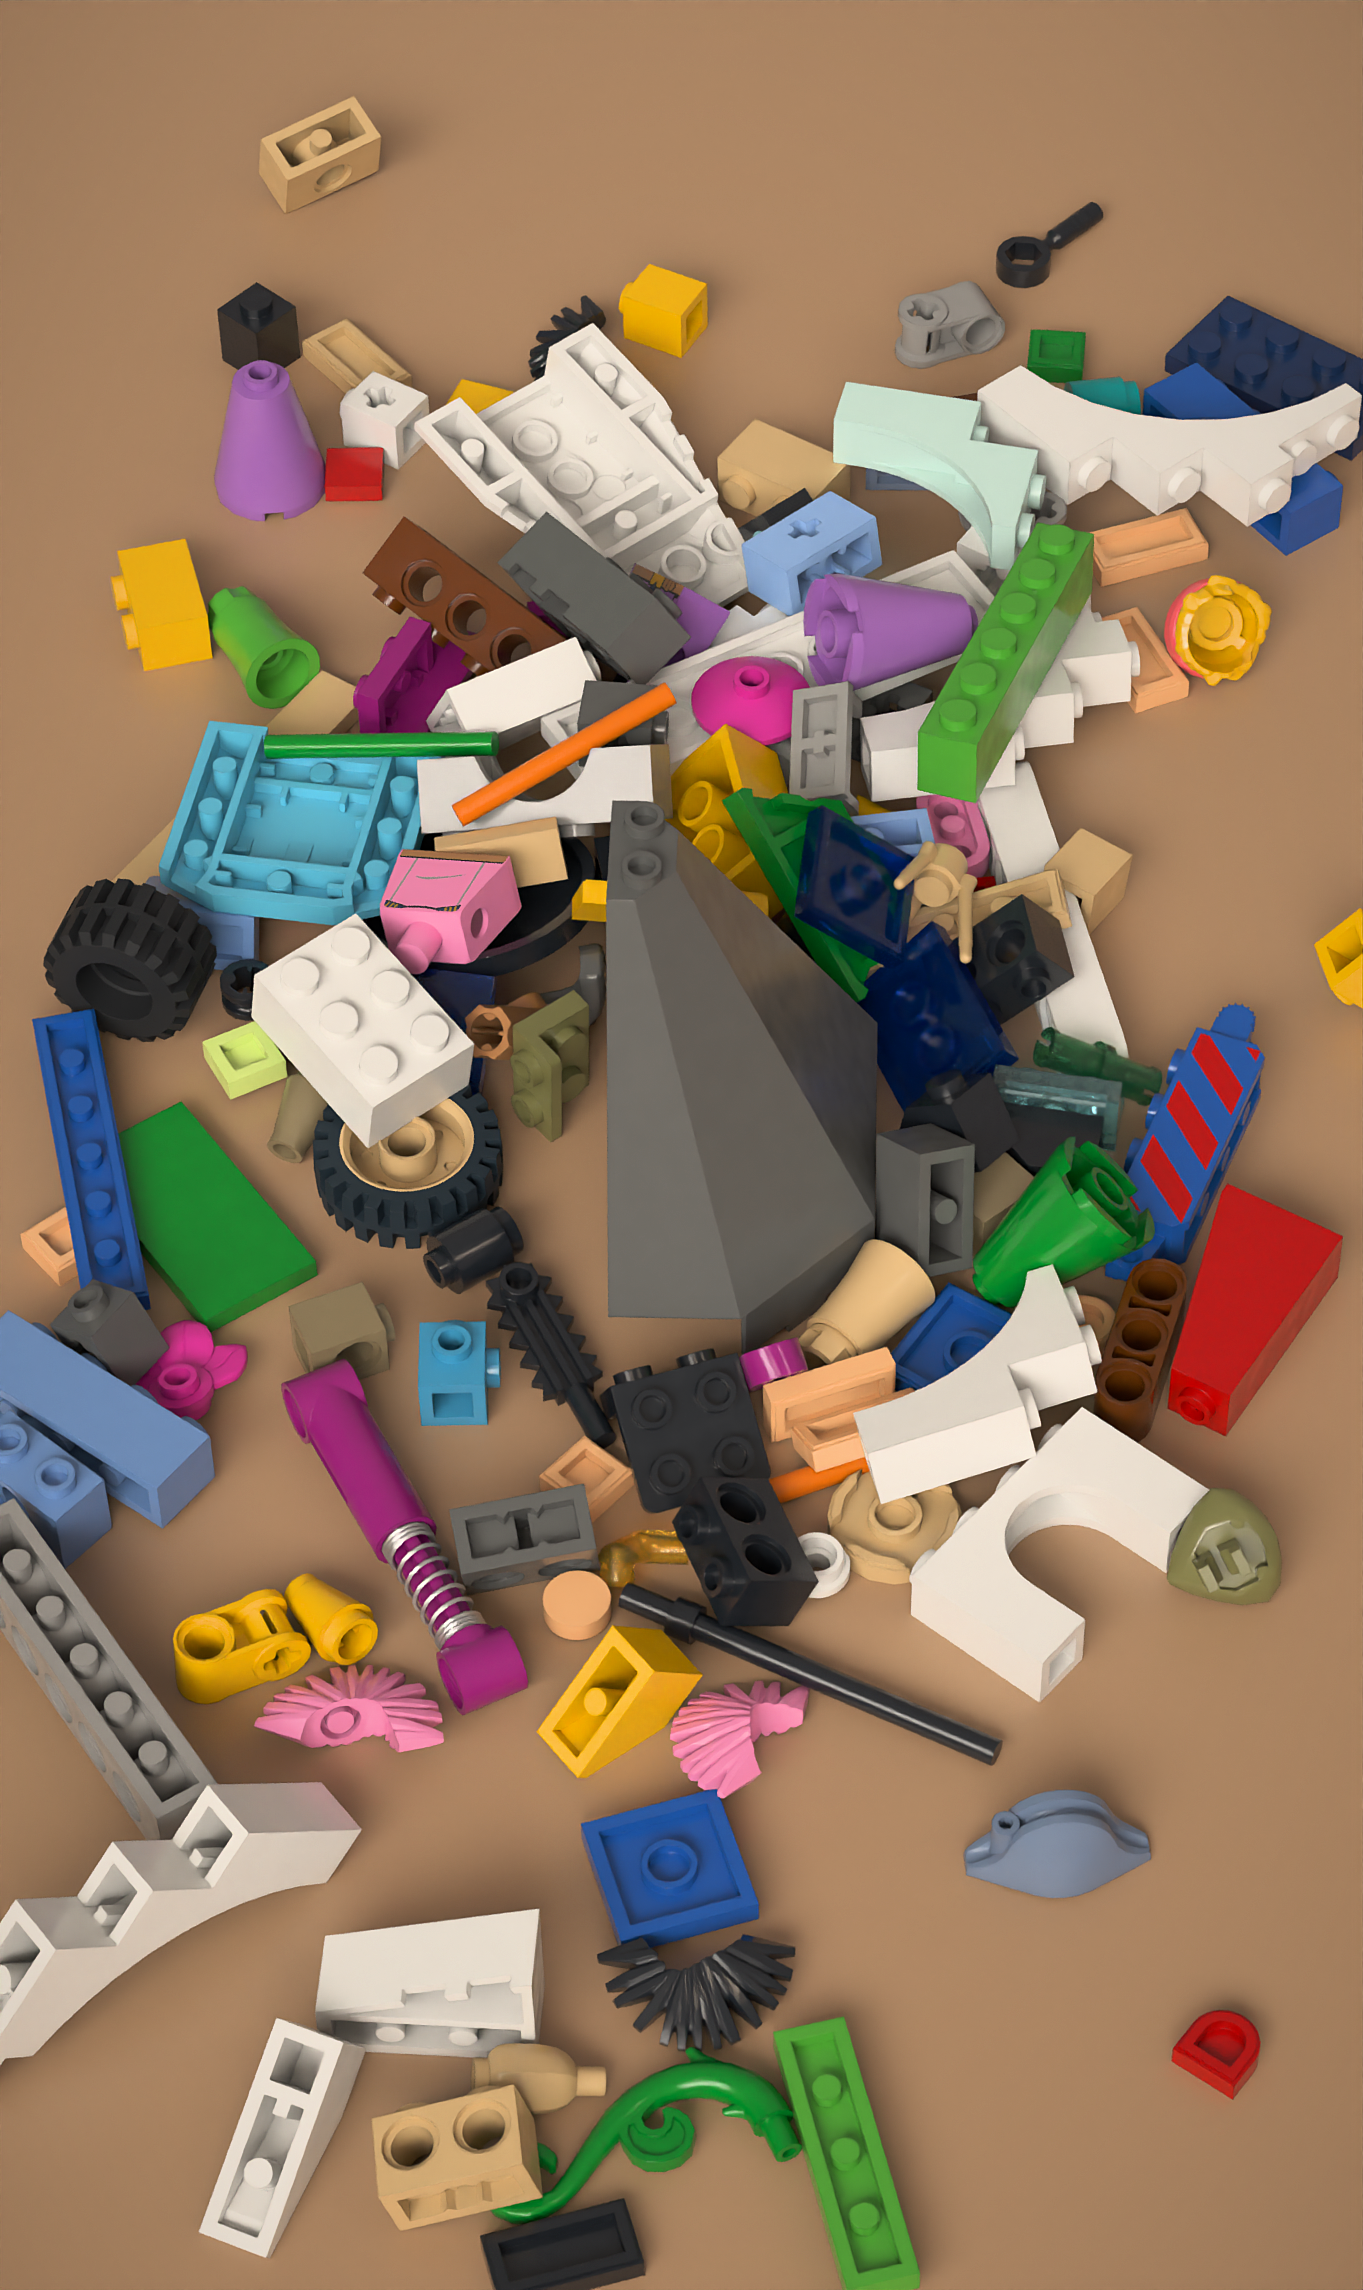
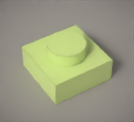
M255 1021L202 1041L204 1058L230 1100L287 1077L286 1060L275 1043Z

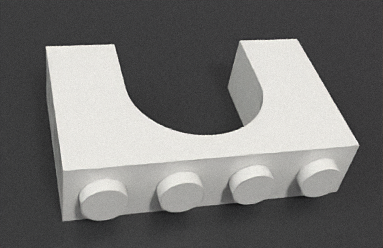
M1083 1407L1064 1425L1056 1424L1051 1427L1038 1446L1037 1457L1030 1458L1022 1467L1019 1465L1011 1467L1001 1478L995 1493L980 1508L972 1507L968 1509L956 1524L953 1535L937 1551L929 1549L918 1559L909 1578L912 1584L911 1615L1039 1703L1082 1660L1085 1619L1026 1580L1009 1559L1012 1549L1022 1539L1038 1530L1057 1525H1079L1096 1529L1109 1535L1167 1573L1171 1554L1193 1506L1209 1491L1208 1488Z

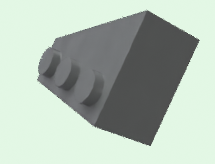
M547 511L497 562L568 639L576 637L584 651H589L596 659L633 684H647L691 638L686 630L676 621L682 614V611L665 593L658 588L653 591L633 572L628 575L611 558L602 556Z

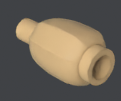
M502 2044L491 2050L487 2057H473L471 2064V2090L482 2086L505 2087L514 2084L532 2115L557 2112L565 2108L575 2096H604L606 2090V2070L604 2066H576L572 2058L557 2047L539 2044Z

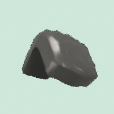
M596 943L578 946L580 950V974L574 985L561 990L540 993L549 1005L575 990L589 1005V1026L595 1024L597 1017L602 1014L607 993L605 974L606 954L602 950L603 946Z

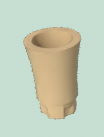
M875 1239L866 1241L848 1272L826 1302L809 1319L807 1330L798 1338L808 1366L807 1371L881 1349L907 1323L930 1307L935 1301L936 1294L931 1280L920 1265L904 1251L890 1243Z

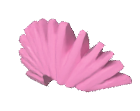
M349 1665L346 1673L340 1667L330 1668L332 1684L311 1674L305 1677L308 1689L295 1685L285 1687V1693H277L273 1696L274 1702H267L263 1708V1713L266 1716L257 1718L254 1725L256 1728L310 1748L323 1747L327 1744L332 1747L339 1746L340 1744L349 1745L353 1741H359L364 1736L368 1738L371 1735L379 1737L385 1735V1741H390L389 1747L397 1752L444 1743L443 1732L433 1728L443 1723L442 1714L439 1712L437 1702L421 1699L426 1694V1688L421 1683L403 1685L406 1680L405 1674L396 1672L390 1675V1668L383 1667L374 1674L373 1665H367L360 1676L358 1675L356 1665Z
M755 1681L748 1696L732 1683L724 1685L725 1696L706 1691L699 1695V1699H691L688 1701V1707L680 1708L679 1717L674 1718L672 1722L673 1728H671L670 1740L678 1743L672 1746L673 1755L684 1759L680 1762V1768L683 1772L688 1773V1778L691 1781H698V1786L702 1789H718L717 1797L722 1799L750 1784L761 1774L752 1743L759 1738L761 1733L764 1736H769L771 1732L775 1731L779 1735L786 1732L790 1727L795 1728L803 1724L810 1688L802 1685L780 1697L781 1682L773 1681L768 1688H764L763 1681Z

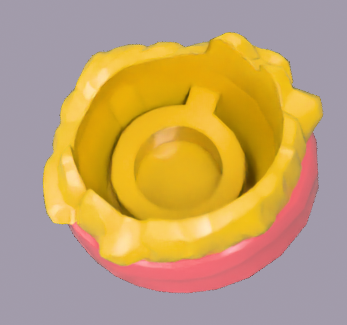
M1211 575L1210 578L1202 579L1189 585L1172 603L1164 626V639L1167 651L1172 660L1183 671L1192 676L1205 679L1208 685L1216 686L1222 679L1237 681L1250 669L1255 661L1259 646L1264 642L1266 631L1270 626L1272 609L1249 586L1226 576Z

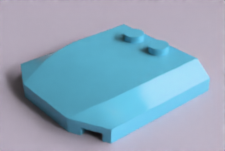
M209 721L159 863L161 884L213 912L325 925H337L354 914H357L361 920L380 916V903L399 853L402 849L420 850L425 834H421L417 760L445 758V756L267 759L264 753V739L266 735H269L268 727Z

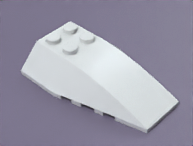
M594 323L549 347L543 377L481 412L475 414L459 397L415 422L414 430L481 503L523 533H526L547 511L602 556L611 558L628 575L636 563L687 587L721 607L749 592L741 546L745 541L732 518H726L717 503L719 495L709 478H703L693 460L694 450L685 434L679 435L671 421L672 411L667 402Z

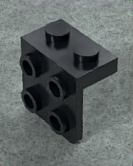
M714 1348L690 1353L676 1359L677 1369L655 1375L651 1365L620 1372L613 1375L615 1385L610 1386L599 1396L607 1420L617 1419L640 1504L647 1513L658 1514L680 1508L700 1477L770 1478L771 1469L738 1352L718 1358Z

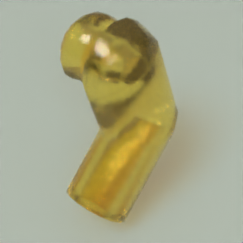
M635 1530L603 1546L598 1554L599 1562H601L599 1577L604 1580L607 1586L625 1587L628 1582L634 1583L635 1563L688 1565L689 1558L677 1537L676 1531Z

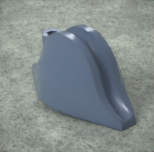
M1054 1790L1030 1796L1018 1802L1009 1811H1002L994 1815L991 1831L967 1847L963 1857L967 1876L1040 1897L1065 1898L1088 1893L1151 1860V1853L1147 1834L1113 1815L1105 1801L1098 1796L1077 1790Z

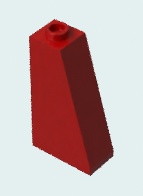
M1227 1183L1219 1198L1172 1363L1167 1409L1180 1414L1186 1421L1194 1425L1205 1426L1223 1436H1227L1338 1278L1343 1236Z

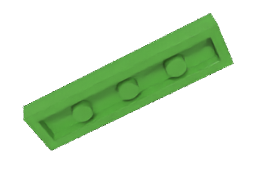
M839 2017L773 2032L774 2052L793 2113L842 2290H912L920 2288L919 2267L845 2018Z

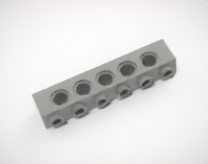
M13 1498L0 1505V1630L146 1840H170L174 1837L206 1786L218 1783Z

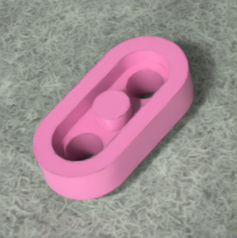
M937 794L917 797L916 809L927 808L935 844L944 843L956 847L964 854L968 862L966 874L976 878L983 877L989 868L990 842L977 802L972 803Z

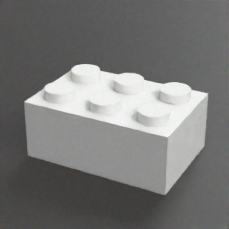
M357 914L352 915L254 975L251 1017L367 1148L375 1145L380 1139L386 1138L413 1121L415 1117H419L469 1085L474 1043Z

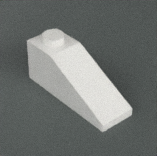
M276 2018L201 2224L200 2233L262 2257H271L342 2118L366 2051L365 2047L299 2023Z

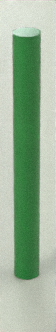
M496 731L266 735L264 739V753L267 759L496 756L499 751V737Z

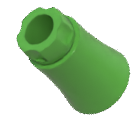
M244 586L234 589L224 588L209 601L207 616L214 640L229 658L239 674L249 698L256 705L268 709L285 707L319 673L320 657L316 648L292 631L264 600L258 598Z

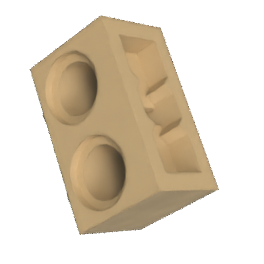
M514 2084L505 2087L482 2086L471 2090L463 2097L433 2104L411 2103L400 2107L395 2113L371 2118L378 2198L400 2231L543 2198L535 2120ZM502 2136L500 2141L494 2146L482 2149L490 2140ZM431 2153L422 2163L411 2166L420 2156Z

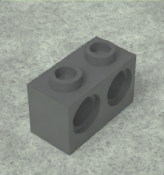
M584 1484L449 1509L460 1572L467 1596L551 1580L568 1571L593 1572L600 1570Z

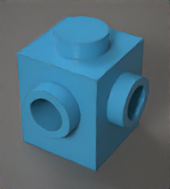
M448 1320L444 1322L420 1323L418 1393L421 1426L488 1425V1388L501 1387L500 1348H488L486 1321L464 1322L461 1320Z

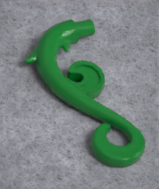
M689 2047L685 2053L690 2063L676 2064L649 2075L627 2089L605 2110L564 2175L551 2191L543 2193V2198L490 2211L495 2217L520 2225L550 2217L563 2208L582 2189L602 2161L619 2142L631 2163L646 2172H667L681 2167L692 2156L696 2142V2132L689 2116L679 2109L665 2107L662 2110L663 2127L653 2130L644 2125L656 2110L680 2100L711 2099L729 2105L722 2109V2114L726 2117L747 2120L754 2134L765 2138L778 2162L791 2160L802 2150V2146L790 2125L793 2113L773 2084L757 2072L733 2063L722 2062L705 2055L694 2047ZM537 2142L540 2168L545 2169L551 2175L555 2174L559 2165L556 2154L546 2145Z

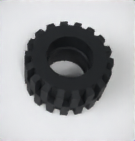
M118 878L116 883L103 879L96 881L94 886L86 885L79 891L77 897L71 903L44 956L43 966L47 969L45 978L48 985L56 989L54 995L62 1004L68 1005L72 1009L71 1012L94 1009L99 1031L104 1033L108 1031L115 1034L118 1038L131 1040L132 1037L142 1042H154L156 1037L165 1040L173 1037L176 1031H181L184 1028L214 970L217 951L216 946L210 943L213 936L206 926L198 923L200 917L191 908H185L179 904L180 900L171 894L165 895L157 891L156 887L143 883L142 886L134 884L129 879Z

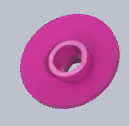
M760 656L732 658L712 666L697 680L691 697L692 712L699 726L711 736L724 724H727L767 746L791 737L793 690L810 688V686L796 669L781 661Z

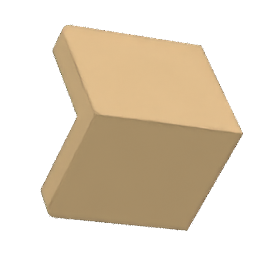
M1080 828L1045 864L1044 871L1058 868L1064 890L1082 899L1080 910L1090 935L1124 898L1133 855Z

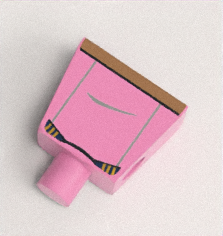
M401 850L380 903V917L390 952L411 974L423 973L431 962L468 964L475 961L516 916L522 906L510 856Z

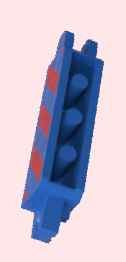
M1236 1003L1234 1005L1228 1004V1007H1222V1011H1219V1015L1216 1017L1210 1031L1197 1027L1187 1049L1177 1048L1175 1050L1166 1077V1084L1169 1087L1165 1095L1156 1092L1153 1096L1145 1120V1129H1148L1144 1139L1135 1137L1132 1140L1124 1163V1171L1138 1189L1129 1199L1138 1214L1142 1213L1146 1208L1149 1209L1154 1221L1155 1235L1141 1249L1107 1264L1105 1276L1127 1282L1134 1266L1144 1260L1153 1258L1166 1259L1177 1265L1186 1262L1261 1099V1089L1259 1086L1265 1056L1259 1047L1251 1042L1256 1016H1254V1011L1249 1010L1250 1007H1244L1243 1004L1237 1005Z

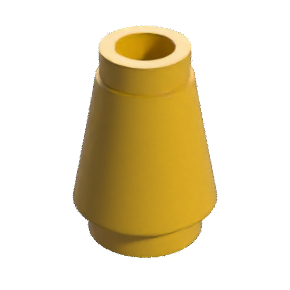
M309 1573L296 1577L286 1588L284 1599L288 1608L321 1658L329 1662H337L341 1665H351L364 1658L370 1652L378 1636V1627L374 1622L372 1610L367 1605Z

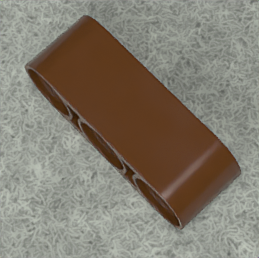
M1153 1258L1144 1260L1134 1266L1130 1272L1102 1355V1363L1099 1364L1096 1373L1095 1384L1097 1393L1094 1395L1093 1414L1137 1443L1144 1439L1151 1430L1184 1322L1187 1277L1183 1269L1176 1263L1166 1259Z

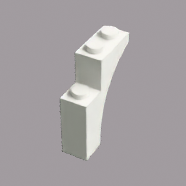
M1053 1264L1027 1272L1024 1291L1011 1318L1001 1331L966 1363L917 1391L853 1413L865 1459L881 1504L1037 1457L1030 1430L1041 1427L1038 1410L1097 1393L1091 1366L1102 1363V1358L1094 1331L1090 1324L1079 1327V1325L1085 1324V1317L1077 1291L1074 1286L1062 1288Z

